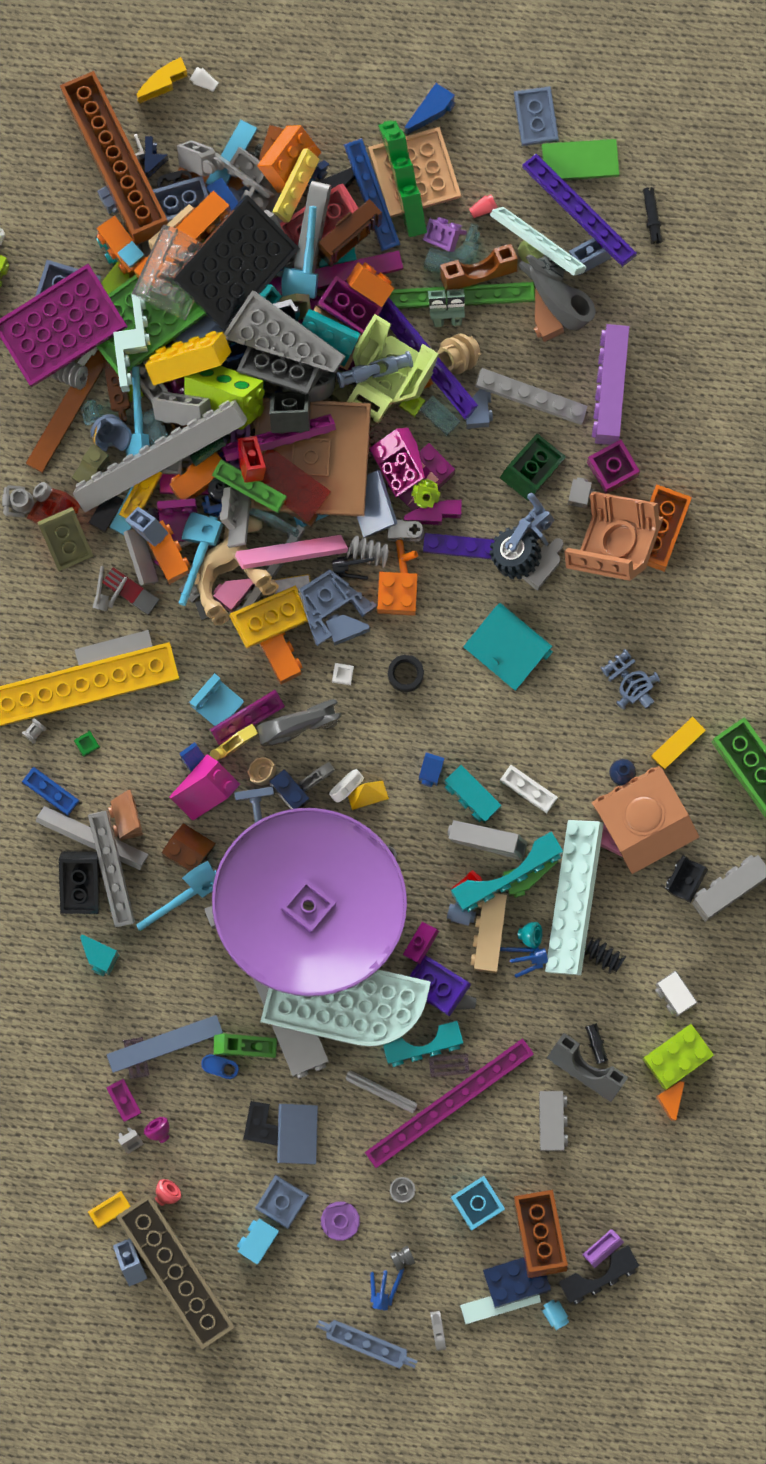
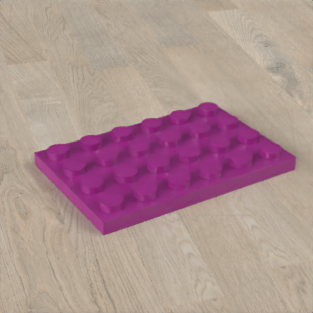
M86 264L0 318V338L32 388L113 337V332L122 331L128 326L91 266Z

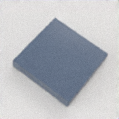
M275 1175L255 1209L289 1229L309 1195Z

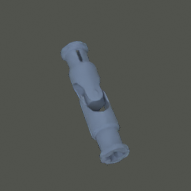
M406 351L403 355L396 357L392 355L375 360L368 365L355 366L351 370L342 373L338 371L336 372L337 381L340 388H344L345 385L351 383L365 382L371 376L372 378H378L398 372V369L412 368L413 360L410 352ZM377 363H383L386 366V372L380 374V366Z

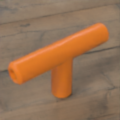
M397 540L396 548L400 573H408L406 561L417 558L418 553L417 551H412L405 554L403 540Z

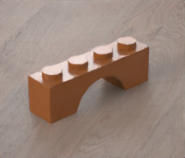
M505 245L493 249L487 258L478 263L463 264L459 260L440 265V278L446 292L447 290L461 289L517 272L518 258L512 245Z

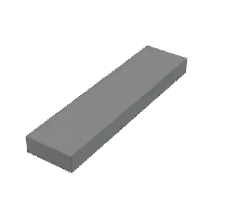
M149 630L74 650L78 665H83L152 647L153 645Z

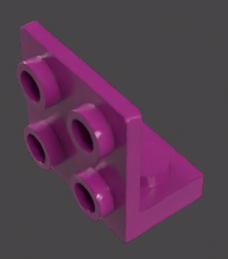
M195 498L157 501L159 521L163 520L165 525H170L174 533L171 535L173 541L188 542L182 540V534L192 512L197 513Z

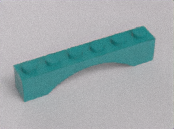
M551 831L534 841L527 858L510 874L490 881L467 880L451 889V894L462 912L466 910L471 912L478 907L477 904L483 900L485 903L495 897V893L507 891L511 888L510 884L515 881L520 883L528 878L527 874L533 871L538 873L543 870L546 863L551 862L553 864L560 860L563 850Z

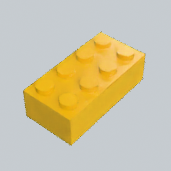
M212 331L206 334L205 337L199 338V336L189 339V342L182 343V341L174 343L172 347L166 348L163 346L155 350V353L149 357L148 362L145 364L153 386L221 366L231 353L224 332L216 333V331Z

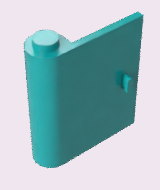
M499 603L463 646L515 691L536 665L543 659L547 660L553 653L551 650L553 646L502 603Z

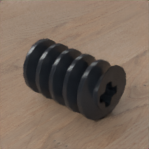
M592 937L585 948L584 957L589 954L588 961L590 962L596 959V966L603 963L602 970L609 967L608 974L614 971L617 972L626 956L624 955L619 958V951L612 954L613 947L606 950V942L600 946V938L593 941Z

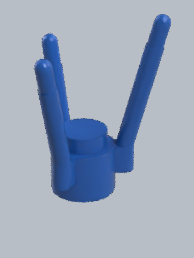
M500 948V951L532 952L530 956L510 960V963L531 960V964H535L515 974L516 978L535 969L543 968V964L548 962L545 948Z
M405 1268L400 1270L389 1298L388 1294H385L388 1272L384 1271L380 1293L377 1292V1294L375 1292L374 1272L370 1273V1302L373 1303L372 1308L388 1310V1306H392L394 1295Z

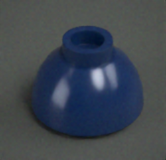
M627 759L616 760L610 767V778L614 783L624 785L636 776V768Z

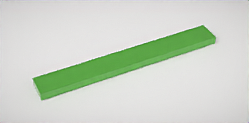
M534 282L471 285L461 288L464 289V306L535 302ZM445 288L395 289L389 298L398 309L429 308L428 291L445 290ZM445 290L446 305H447V292H446V290Z

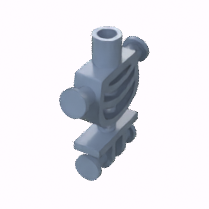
M624 649L622 654L614 656L616 659L614 662L609 660L608 664L605 667H600V669L607 677L609 676L608 673L614 670L615 673L608 679L610 682L619 675L624 678L619 687V693L623 698L616 702L621 709L625 710L628 702L634 704L638 700L647 709L654 703L648 692L652 690L653 683L661 682L656 672L650 677L642 671L629 674L627 669L635 663V660L632 659L625 664L624 661L631 659V656ZM619 663L622 668L618 669L616 665ZM634 676L642 677L636 680L633 679ZM625 682H627V684L629 685L626 689V692H624L623 685ZM632 688L633 693L631 696H628V692Z

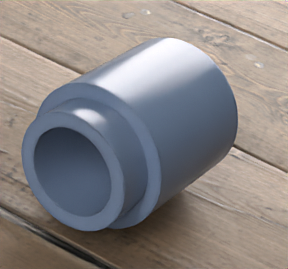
M457 903L455 905L450 904L447 919L454 923L469 926L470 922L474 923L476 912H468L467 910L462 912Z

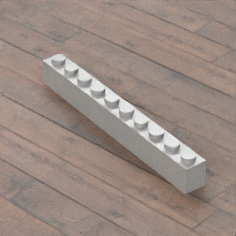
M229 400L225 401L219 406V409L215 411L209 410L203 414V418L199 420L195 418L188 422L185 428L181 429L179 427L173 430L170 436L166 438L162 436L155 441L154 445L142 447L136 455L130 454L123 459V462L111 464L107 471L95 473L89 481L83 480L75 485L76 488L73 495L83 511L87 512L245 425L247 417L236 400L229 402Z

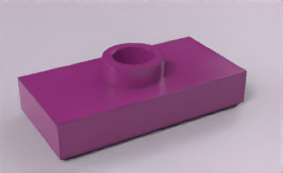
M422 922L402 955L420 964L437 937L439 930Z

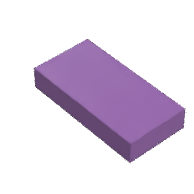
M611 1229L582 1255L596 1268L621 1246L624 1241Z

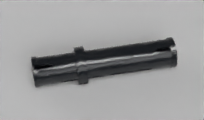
M649 187L642 190L648 220L646 225L650 232L651 244H655V241L656 244H660L663 242L660 230L662 224L658 217L655 189L651 187L649 190Z

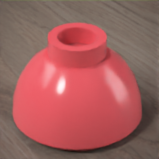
M166 1179L159 1181L155 1197L159 1205L174 1204L181 1199V1191L175 1183Z

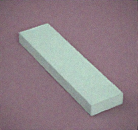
M537 1295L495 1309L492 1298L489 1296L462 1304L460 1307L465 1324L539 1303L541 1299Z

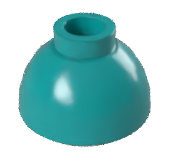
M531 922L523 928H519L518 939L522 940L526 946L536 949L540 945L543 932L539 922Z

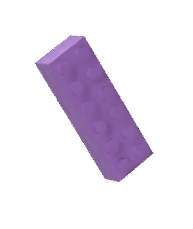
M607 324L606 329L602 330L600 346L603 348H600L598 364L602 365V367L599 366L597 372V383H600V385H597L595 401H598V403H595L593 419H597V422L594 421L592 428V437L595 438L596 444L611 445L619 441L629 326Z

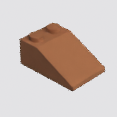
M127 790L110 801L111 807H108L110 817L115 818L116 825L113 826L115 837L119 836L121 841L143 835L134 797L131 790Z

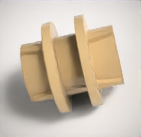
M460 333L451 338L444 339L440 344L437 352L439 353L438 357L452 374H461L476 366L481 354L479 344L472 338L473 336L468 337Z

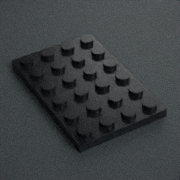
M245 195L172 277V280L223 331H226L250 293L255 291L260 294L300 248L249 195Z

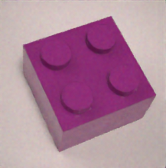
M621 439L594 453L587 459V464L605 494L634 480L640 473Z

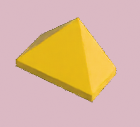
M383 781L364 783L356 787L348 795L352 810L389 799Z

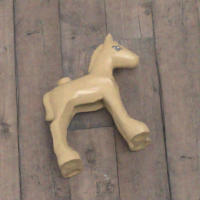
M249 516L247 533L261 530L263 528L262 521ZM226 526L223 541L217 546L207 549L195 579V584H198L197 589L200 594L201 604L205 608L207 617L211 618L215 626L226 623L230 617L221 603L213 598L214 583L222 573L232 571L240 566L235 557L236 551L248 550L246 545L232 548L227 546L229 529ZM255 567L244 569L247 576L260 589L263 595L269 596L277 591L278 584L266 570L256 569Z

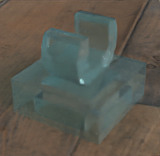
M88 400L81 408L85 425H93L99 417L105 415L99 414L102 405L96 404V400Z

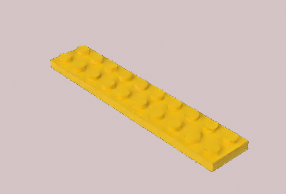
M170 642L0 686V726L180 680Z

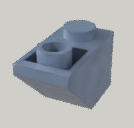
M479 389L472 397L478 404V407L466 419L467 429L489 427L490 421H493L492 410H488V403H491V394Z

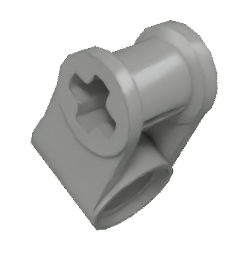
M396 519L398 524L388 528L387 540L419 542L424 537L423 526L418 521ZM418 528L416 535H413L414 529Z

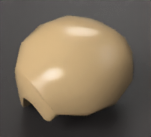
M261 757L255 759L250 764L247 773L251 782L265 786L269 785L270 781L276 776L277 769L270 758Z

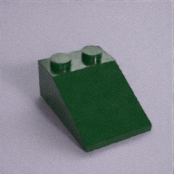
M537 433L510 462L500 476V479L529 502L528 494L533 493L535 495L564 461L566 456Z

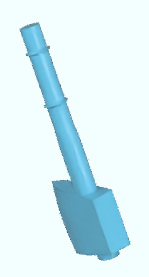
M309 206L303 270L284 268L281 288L282 297L295 293L307 294L310 298L317 297L319 274L312 273L317 206Z
M139 367L132 368L135 434H132L131 442L126 448V456L130 454L134 456L139 453L142 447L149 445V434H143Z
M192 512L185 524L182 540L198 543L199 546L179 600V604L182 606H186L190 597V592L208 546H216L223 524L216 517H207Z
M208 861L192 869L183 877V880L190 888L136 924L137 928L140 931L196 894L203 898L212 892L217 871H213Z

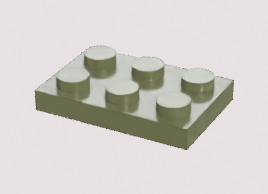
M73 507L37 522L58 571L93 557Z

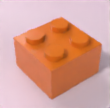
M358 262L346 279L347 283L353 289L382 307L394 290V287L391 285L392 281L381 272L379 275L376 274L377 271L368 263L364 262V264Z
M379 572L377 614L415 615L417 574Z

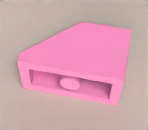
M251 579L225 581L223 585L219 584L213 592L215 593L214 600L220 602L224 608L232 613L243 601L247 593L253 589L255 584Z

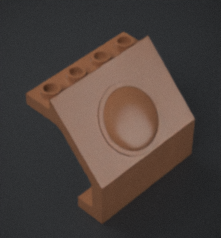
M592 492L590 494L592 518L580 550L568 548L564 551L566 568L631 581L646 569L664 517L659 516L658 503Z
M660 766L649 769L643 775L632 778L630 782L614 788L610 793L599 796L595 801L591 802L614 840L631 874L699 838L686 809Z

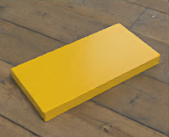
M296 585L232 612L229 615L246 649L308 622Z

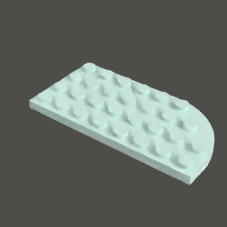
M378 969V971L360 984L330 995L297 996L269 988L261 1023L359 1046H380L399 1039L417 1023L424 1010L431 982Z

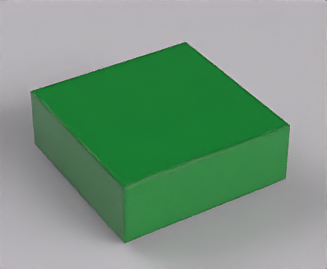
M91 731L74 740L83 757L100 748Z

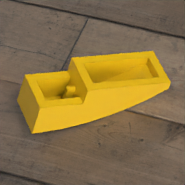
M181 57L160 68L143 84L136 94L139 104L172 91L173 82L188 76Z

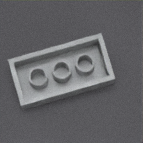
M750 855L742 861L740 868H737V866L733 867L725 874L726 877L724 879L721 877L717 878L709 885L710 888L708 890L703 888L695 894L692 904L705 922L766 880V865L759 855L755 857Z

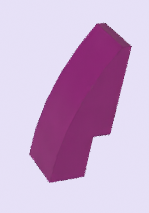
M462 500L440 501L434 503L433 508L420 507L405 515L404 521H418L421 525H442V518L461 519Z

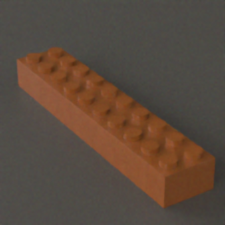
M92 71L60 85L63 98L135 245L151 239L168 224V220L95 72Z

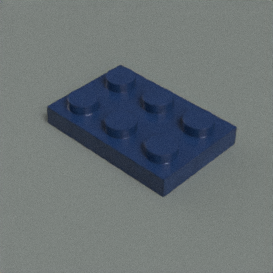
M524 1257L483 1270L495 1309L551 1291L547 1275L528 1278Z

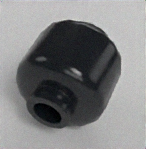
M216 478L212 479L208 485L211 499L221 504L224 488L230 486Z

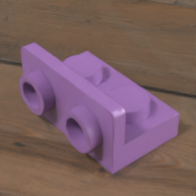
M438 217L437 220L429 219L426 228L427 233L424 235L423 240L447 251L454 252L459 234L466 235L467 231L461 229L462 226L459 224H449L447 219Z

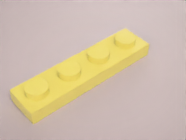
M308 148L302 150L272 211L283 222H290L320 160Z

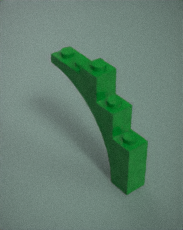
M385 121L383 124L378 125L393 172L406 232L409 237L426 234L427 229L421 195L416 185L413 164L409 158L406 137L396 121Z

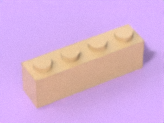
M494 894L495 897L485 903L483 900L478 903V908H482L481 916L476 917L475 927H479L478 935H474L473 946L477 948L476 954L471 956L470 964L474 966V971L497 974L507 895Z

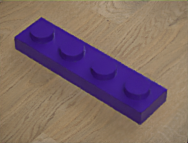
M425 533L423 553L491 559L490 550L492 549L490 545L495 541L492 539Z

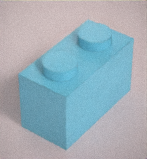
M258 1219V1221L253 1220L248 1228L250 1231L247 1238L242 1237L237 1245L240 1248L238 1252L257 1265L279 1233L278 1230L261 1219Z

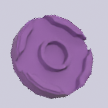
M334 1202L328 1205L321 1216V1226L324 1233L329 1238L337 1241L351 1238L357 1232L360 1225V1217L357 1210L346 1202Z

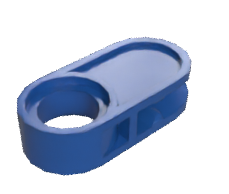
M209 1054L203 1057L201 1061L203 1070L209 1074L225 1079H234L239 1073L238 1065L232 1060ZM231 1064L235 1067L233 1075H226L224 1073L226 1065Z

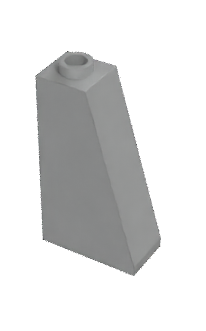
M453 820L452 825L448 828V839L454 843L523 861L528 842L519 834Z

